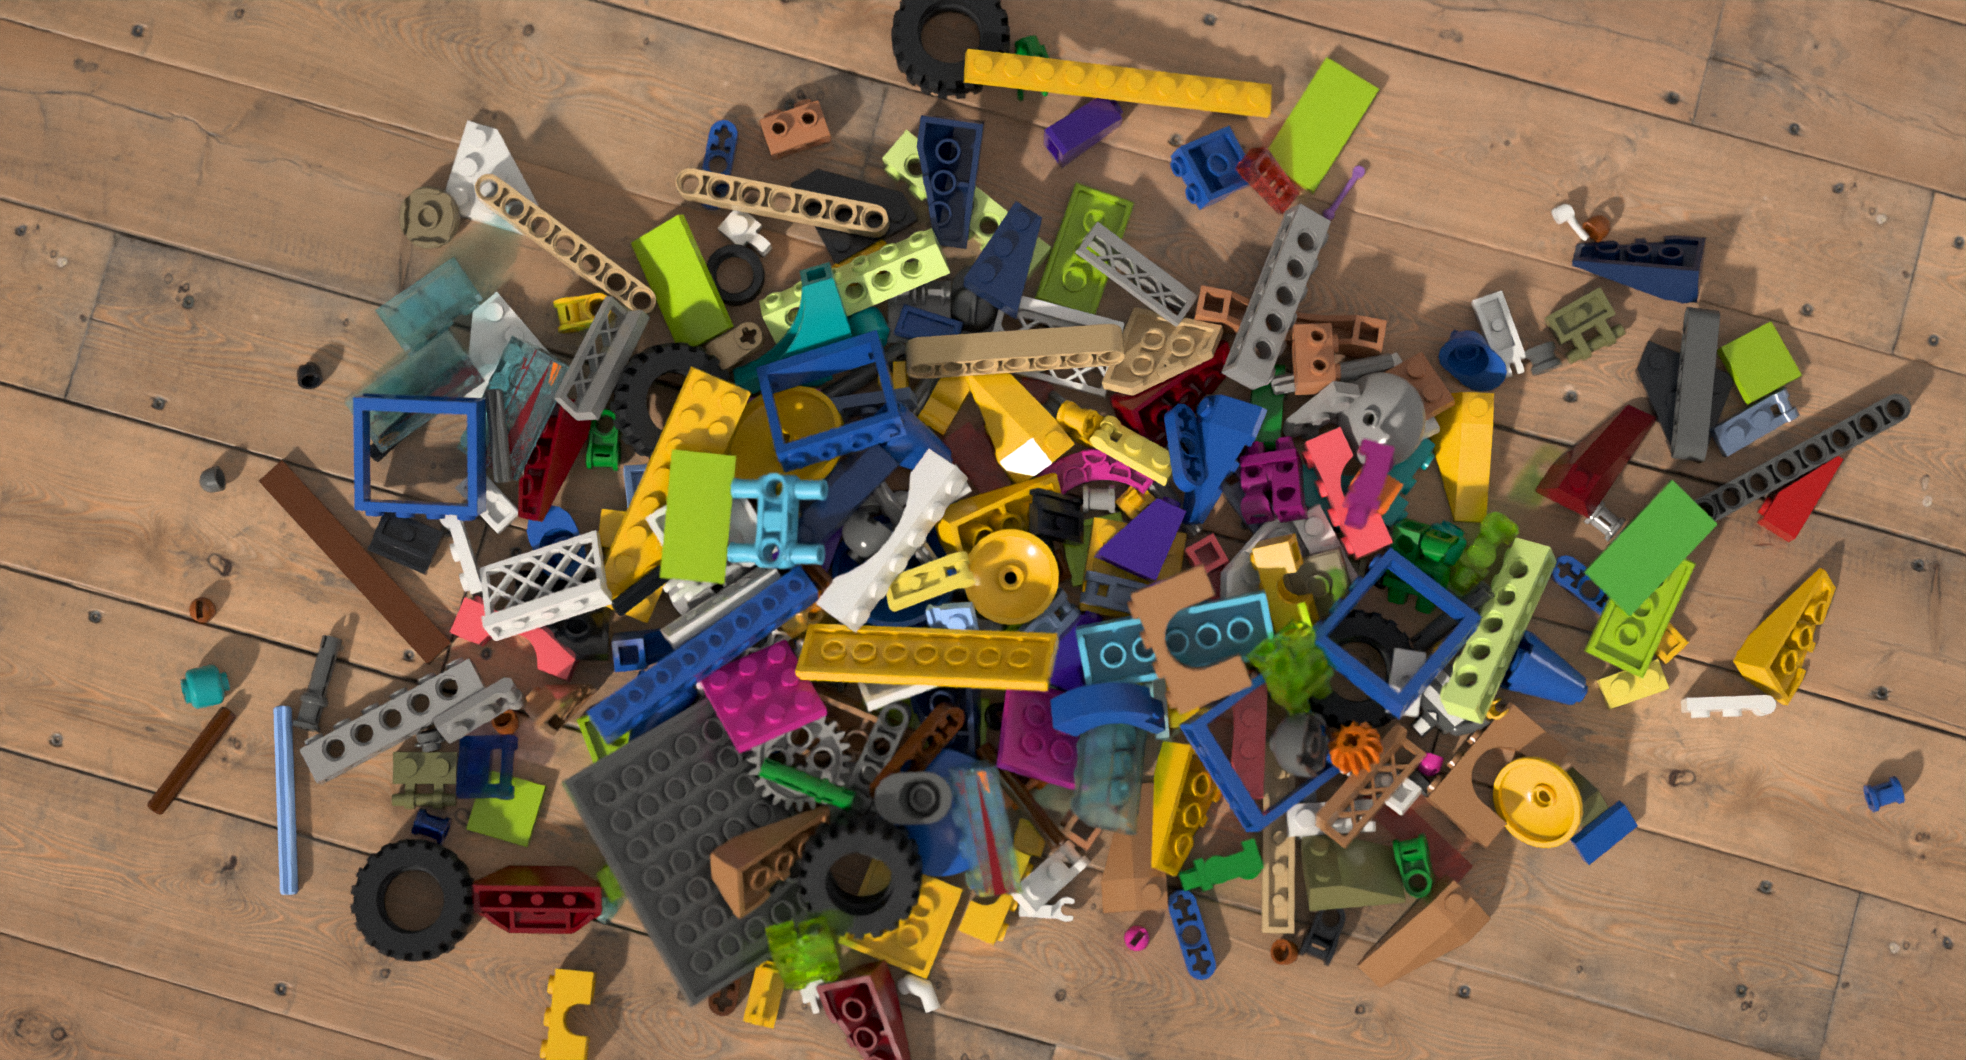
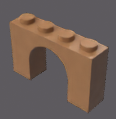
M1203 563L1131 592L1132 600L1127 602L1134 620L1140 618L1145 629L1140 631V635L1146 649L1152 648L1157 660L1152 661L1158 679L1165 678L1169 690L1164 691L1171 709L1177 707L1179 714H1183L1252 686V681L1240 652L1209 665L1195 667L1178 661L1167 647L1165 630L1173 615L1185 607L1215 596Z
M1511 701L1504 706L1499 703L1495 707L1500 713H1503L1508 708L1509 712L1501 719H1494L1484 730L1477 729L1467 740L1470 744L1468 749L1463 754L1457 751L1446 764L1450 770L1443 778L1437 775L1427 787L1429 794L1425 800L1482 849L1490 845L1507 823L1477 797L1473 789L1472 771L1478 758L1488 750L1506 749L1520 757H1540L1558 765L1569 752Z

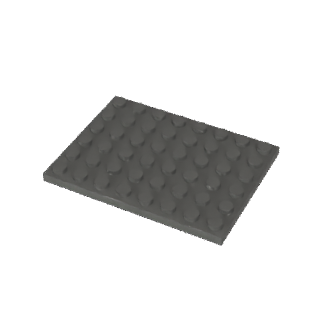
M708 697L561 782L690 1007L700 1003L822 927L819 925L820 917L812 918L807 911L808 903L802 902L800 896L801 886L798 885L800 857L789 869L791 875L785 881L779 879L768 890L771 896L762 905L741 919L735 916L712 878L710 853L733 837L798 814L792 804L786 810L783 799L774 805L772 803L773 793L763 797L762 792L766 787L765 785L755 787L754 782L759 777L758 775H750L749 770L756 767V763L748 762L747 757L756 755V752L749 749L739 754ZM830 871V874H831V877H832L833 881H834V882L836 883V885L839 887L838 883L836 882L834 876L832 875V873H831V871Z

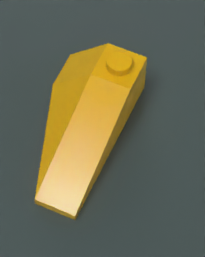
M1451 393L1455 399V405L1434 416L1440 427L1439 433L1430 436L1431 442L1435 444L1433 450L1436 464L1440 470L1444 484L1443 487L1454 522L1486 523L1493 434L1494 393Z
M1163 741L1154 770L1151 867L1171 876H1177L1194 845V834L1199 826H1205L1208 820L1206 813L1212 802H1218L1222 795L1192 745Z

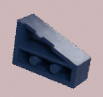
M1015 201L964 278L963 287L1015 320L1017 319L1040 232L1042 217Z

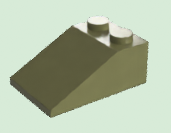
M1328 835L1302 837L1301 862L1309 911L1405 903L1402 877L1395 859L1393 847L1354 839L1345 849Z

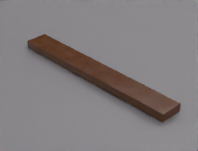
M283 460L259 480L262 486L428 665L452 644Z

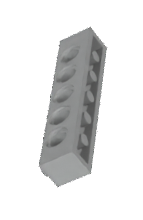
M1298 204L1285 211L1221 373L1251 390L1268 385L1272 381L1276 372L1274 368L1276 360L1283 353L1287 344L1285 341L1287 332L1296 322L1297 314L1295 312L1298 304L1307 294V281L1318 266V253L1329 238L1327 231L1331 223L1330 220L1302 204ZM1298 240L1301 241L1303 249L1299 246ZM1287 266L1291 269L1292 276L1289 274ZM1277 293L1280 295L1282 303L1278 301ZM1266 320L1270 323L1271 331L1266 326ZM1255 347L1260 352V358L1255 353Z
M462 657L446 665L447 670L437 676L433 672L419 679L417 687L409 691L405 687L389 696L391 701L381 706L379 703H374L361 711L363 716L353 721L350 718H346L333 726L335 731L325 736L319 733L308 738L305 741L306 746L299 750L316 783L323 785L411 738L416 733L435 725L432 720L433 718L487 688L474 662L470 659L464 661ZM451 680L456 681L458 685L457 693L452 697H445L442 691L444 684ZM420 696H427L430 701L428 709L424 712H417L415 710V701ZM392 711H399L401 714L400 724L390 728L386 722L388 714ZM370 726L373 730V737L370 741L362 743L359 740L358 733L362 727ZM336 741H342L345 746L343 755L333 758L330 753L331 745Z

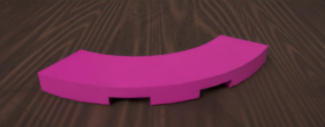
M1096 448L1082 450L1061 458L1049 465L1037 476L1056 473L1061 494H1066L1081 484L1097 480L1122 482L1145 494L1155 482L1153 479Z

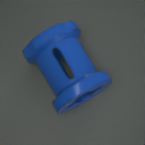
M1895 776L1889 777L1887 782L1875 786L1868 784L1863 787L1866 802L1872 812H1877L1879 807L1894 802L1898 804L1905 802L1902 786Z

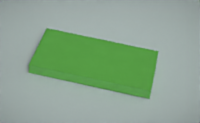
M1669 480L1583 572L1628 616H1631L1718 524L1673 480Z

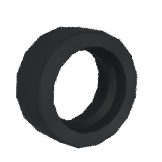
M740 244L726 245L717 249L709 257L706 265L724 304L742 306L752 302L761 293L765 283V271L759 256L752 249ZM739 257L744 259L751 265L753 270L751 285L740 293H730L723 290L717 281L719 265L729 258Z

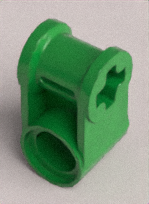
M604 409L599 419L591 421L586 453L587 469L609 467L613 468L614 471H619L621 465L622 432L620 429H616L615 426L608 433L600 432L599 422L603 418L611 417L613 420L616 419L612 411Z
M1425 833L1419 834L1417 838L1403 841L1393 839V851L1400 869L1405 891L1415 898L1426 896L1433 887L1435 876ZM1414 874L1423 875L1427 880V886L1425 888H1416L1411 882V876Z

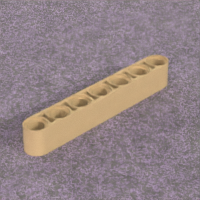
M686 168L680 171L676 177V187L680 195L690 202L872 238L883 236L889 229L890 221L886 210L876 204L694 168ZM695 178L699 180L698 188L692 192L685 191L683 189L685 181ZM720 184H726L730 187L729 193L722 198L714 196L715 188ZM756 190L760 192L759 200L753 204L746 203L744 201L746 193ZM779 197H789L791 204L787 209L779 210L775 207V202ZM817 202L822 205V209L818 215L810 216L805 213L807 205ZM840 209H850L853 212L851 219L846 222L838 221L836 214ZM873 214L883 217V223L877 228H871L866 224L867 219Z
M485 174L477 179L475 192L478 200L607 296H612L626 310H639L633 305V299L639 294H645L650 298L651 304L643 311L648 316L654 311L656 307L654 292L499 177L493 174ZM491 182L498 186V192L495 196L485 197L481 194V188L485 183ZM518 201L524 206L523 212L518 216L509 215L506 212V207L510 202ZM537 220H544L549 224V230L543 235H537L531 229L533 223ZM564 238L571 239L575 244L573 251L567 254H563L557 249L558 242ZM588 257H595L599 260L600 267L595 272H587L582 267L583 261ZM612 276H621L625 280L626 284L622 290L613 291L608 287L607 282Z
M1115 324L917 337L910 339L905 344L907 373L915 379L1111 366L1119 364L1125 359L1122 329Z

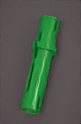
M765 757L758 777L815 798L814 801L821 803V801L830 803L845 811H849L856 793L830 783L828 778L823 777V779L811 776L768 757Z

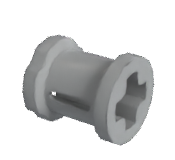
M1083 485V513H1088L1089 510H1108L1109 513H1115L1114 485H1109L1108 488H1089L1088 485Z
M1601 501L1590 519L1586 517L1583 522L1587 525L1592 524L1605 535L1604 539L1609 541L1621 528L1626 519L1623 517L1618 518L1605 507V502ZM1599 516H1602L1611 525L1608 526L1607 524H1605L1601 519H1599Z

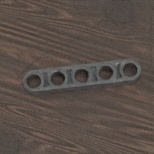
M1687 307L1685 310L1671 441V458L1704 462L1706 458L1720 324L1719 310Z
M899 700L888 704L880 712L846 789L856 792L855 795L861 797L864 801V808L859 810V815H867L874 802L869 795V787L872 782L864 779L862 768L870 766L876 770L878 775L896 754L912 717L911 709L904 701ZM896 708L902 712L904 719L901 724H894L889 720L888 711L890 709ZM882 737L889 741L890 751L888 753H882L876 749V738ZM837 807L834 815L840 813L843 818L848 817L849 811Z

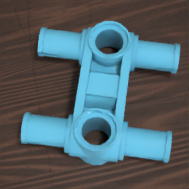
M776 473L760 476L759 479L734 478L732 480V497L735 499L758 498L756 542H730L727 550L729 562L755 563L760 568L778 569L792 568L796 564L821 565L825 557L823 545L797 544L799 500H825L828 495L826 480H800L796 475H780ZM782 482L783 491L777 497L775 492L776 486ZM778 546L780 554L777 560L774 561L772 552Z

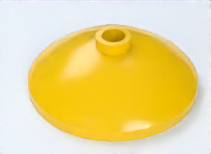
M1016 529L996 531L981 539L968 555L970 560L968 569L973 572L975 584L965 588V592L969 601H973L974 608L985 618L1004 625L1023 624L1041 615L1053 601L1059 582L1057 562L1049 547L1035 535ZM1012 572L1016 575L1017 581L1014 584L1005 582L1004 577L1007 573Z
M1529 756L1513 760L1498 774L1493 788L1494 806L1498 816L1507 823L1505 827L1512 835L1531 846L1551 848L1565 843L1576 833L1582 821V800L1574 781L1561 767L1544 758Z

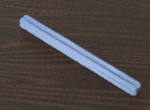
M276 706L273 709L280 893L282 895H295L298 893L292 708L290 706Z

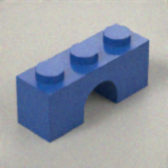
M662 628L614 633L611 644L615 672L647 669V666L658 663L674 652L670 643L663 636L660 630Z

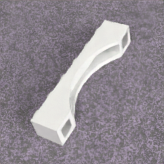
M928 449L910 474L907 504L901 520L889 540L864 564L848 573L835 577L832 584L824 591L816 604L856 633L860 626L868 620L871 611L879 600L887 594L890 585L898 574L906 568L907 562L917 548L925 542L927 534L935 523L943 517L946 508L954 497L962 491L968 477L955 465Z

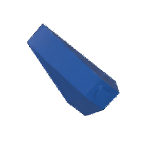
M1222 394L1205 396L1196 409V421L1205 480L1202 485L1193 491L1185 492L1183 510L1186 513L1182 520L1183 524L1194 525L1204 523L1223 492L1222 481L1231 471L1235 473L1240 464L1235 460L1245 445L1251 447L1268 410Z

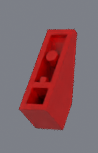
M1837 456L1781 490L1772 498L1767 496L1757 510L1761 516L1756 523L1787 542L1796 539L1842 463L1843 458Z

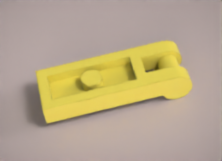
M1107 415L1100 424L1101 429L1096 430L1090 438L1092 446L1166 486L1173 476L1169 451L1121 425L1116 417ZM1110 436L1117 439L1118 442L1111 440Z
M965 551L955 552L899 573L886 594L889 608L896 612L957 588H968L974 585L973 572L968 569L970 564L968 553ZM956 569L957 574L948 576V570Z

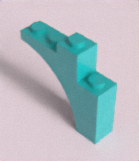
M830 262L799 271L802 283L801 300L791 327L783 338L767 353L746 365L733 369L735 385L749 390L751 394L761 391L756 367L853 337ZM833 376L802 384V386H819L826 381L833 380Z
M1427 438L1420 443L1408 459L1393 466L1388 473L1389 476L1404 485L1386 513L1382 516L1387 531L1392 525L1397 524L1409 514L1404 510L1409 502L1399 496V494L1403 493L1406 496L1417 482L1413 475L1420 467L1425 471L1435 457L1431 453L1435 444ZM1303 464L1304 495L1307 509L1320 504L1333 531L1338 534L1341 532L1340 527L1332 525L1327 510L1331 507L1326 497L1321 498L1316 490L1314 481L1318 480L1313 468L1308 470L1306 465ZM1341 475V489L1344 497L1349 493L1347 488L1355 476Z

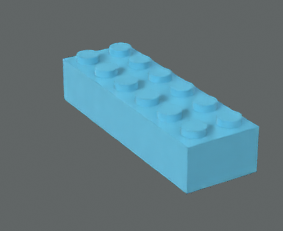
M1265 589L1198 602L1185 607L1173 615L1165 630V640L1169 651L1178 661L1189 666H1206L1240 652L1243 662L1278 656ZM1131 615L1076 627L1075 631L1086 685L1111 682L1136 684L1158 679L1152 661L1157 660L1153 649H1146L1142 641L1140 631L1145 629L1140 618L1134 620Z

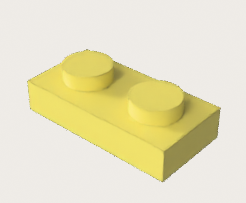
M1659 659L1651 661L1644 678H1639L1627 671H1622L1597 680L1608 710L1669 689Z

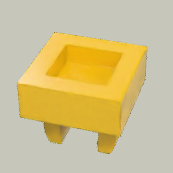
M906 361L893 362L891 377L895 389L909 387ZM878 374V386H880V391H883Z
M1130 486L1115 501V505L1130 520H1133L1156 499L1148 491L1143 494Z

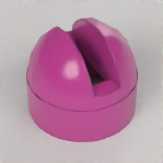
M1425 752L1427 753L1426 758L1417 768L1422 774L1434 776L1440 771L1444 758Z
M1132 926L1124 935L1125 945L1132 951L1145 949L1150 941L1148 931L1142 926ZM1140 930L1144 935L1133 946L1130 942Z

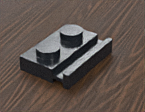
M1042 488L1029 490V495H1033V503L1029 504V533L1037 537L1073 546L1084 544V513L1080 512L1083 499Z
M384 512L385 515L381 517L367 550L427 575L429 566L434 560L445 533L411 518L396 517V512Z

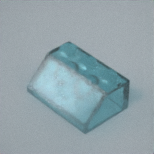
M453 257L375 311L405 352L409 349L415 351L425 345L428 341L427 337L434 332L442 333L454 324L453 319L462 313L464 316L472 313L480 306L478 302L483 300V298Z

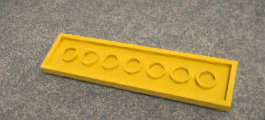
M691 366L604 560L607 588L612 593V599H615L661 564L662 545L645 518L667 504L672 449L723 455L750 397L751 392ZM665 584L625 615L648 623ZM611 605L605 606V607H608V608H610V609H613V607H612Z
M809 623L795 672L796 676L800 677V680L1048 691L1059 638L1057 633L861 625L855 633L845 625Z

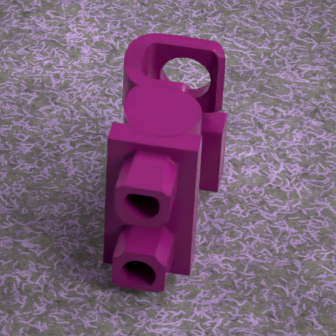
M1290 436L1275 440L1276 451L1266 452L1264 443L1256 441L1253 442L1251 447L1246 445L1245 456H1240V465L1242 467L1241 486L1246 494L1241 502V512L1248 525L1276 521L1275 514L1280 523L1308 519L1304 495L1303 462ZM1268 490H1272L1273 510L1265 495V492ZM1257 514L1266 515L1262 517H1253V515Z
M1363 438L1357 454L1364 455L1366 458L1360 476L1352 483L1349 493L1344 497L1342 507L1348 508L1343 525L1363 530V527H1366L1369 515L1373 516L1378 511L1381 501L1376 499L1382 492L1387 474L1394 466L1393 453L1395 447Z

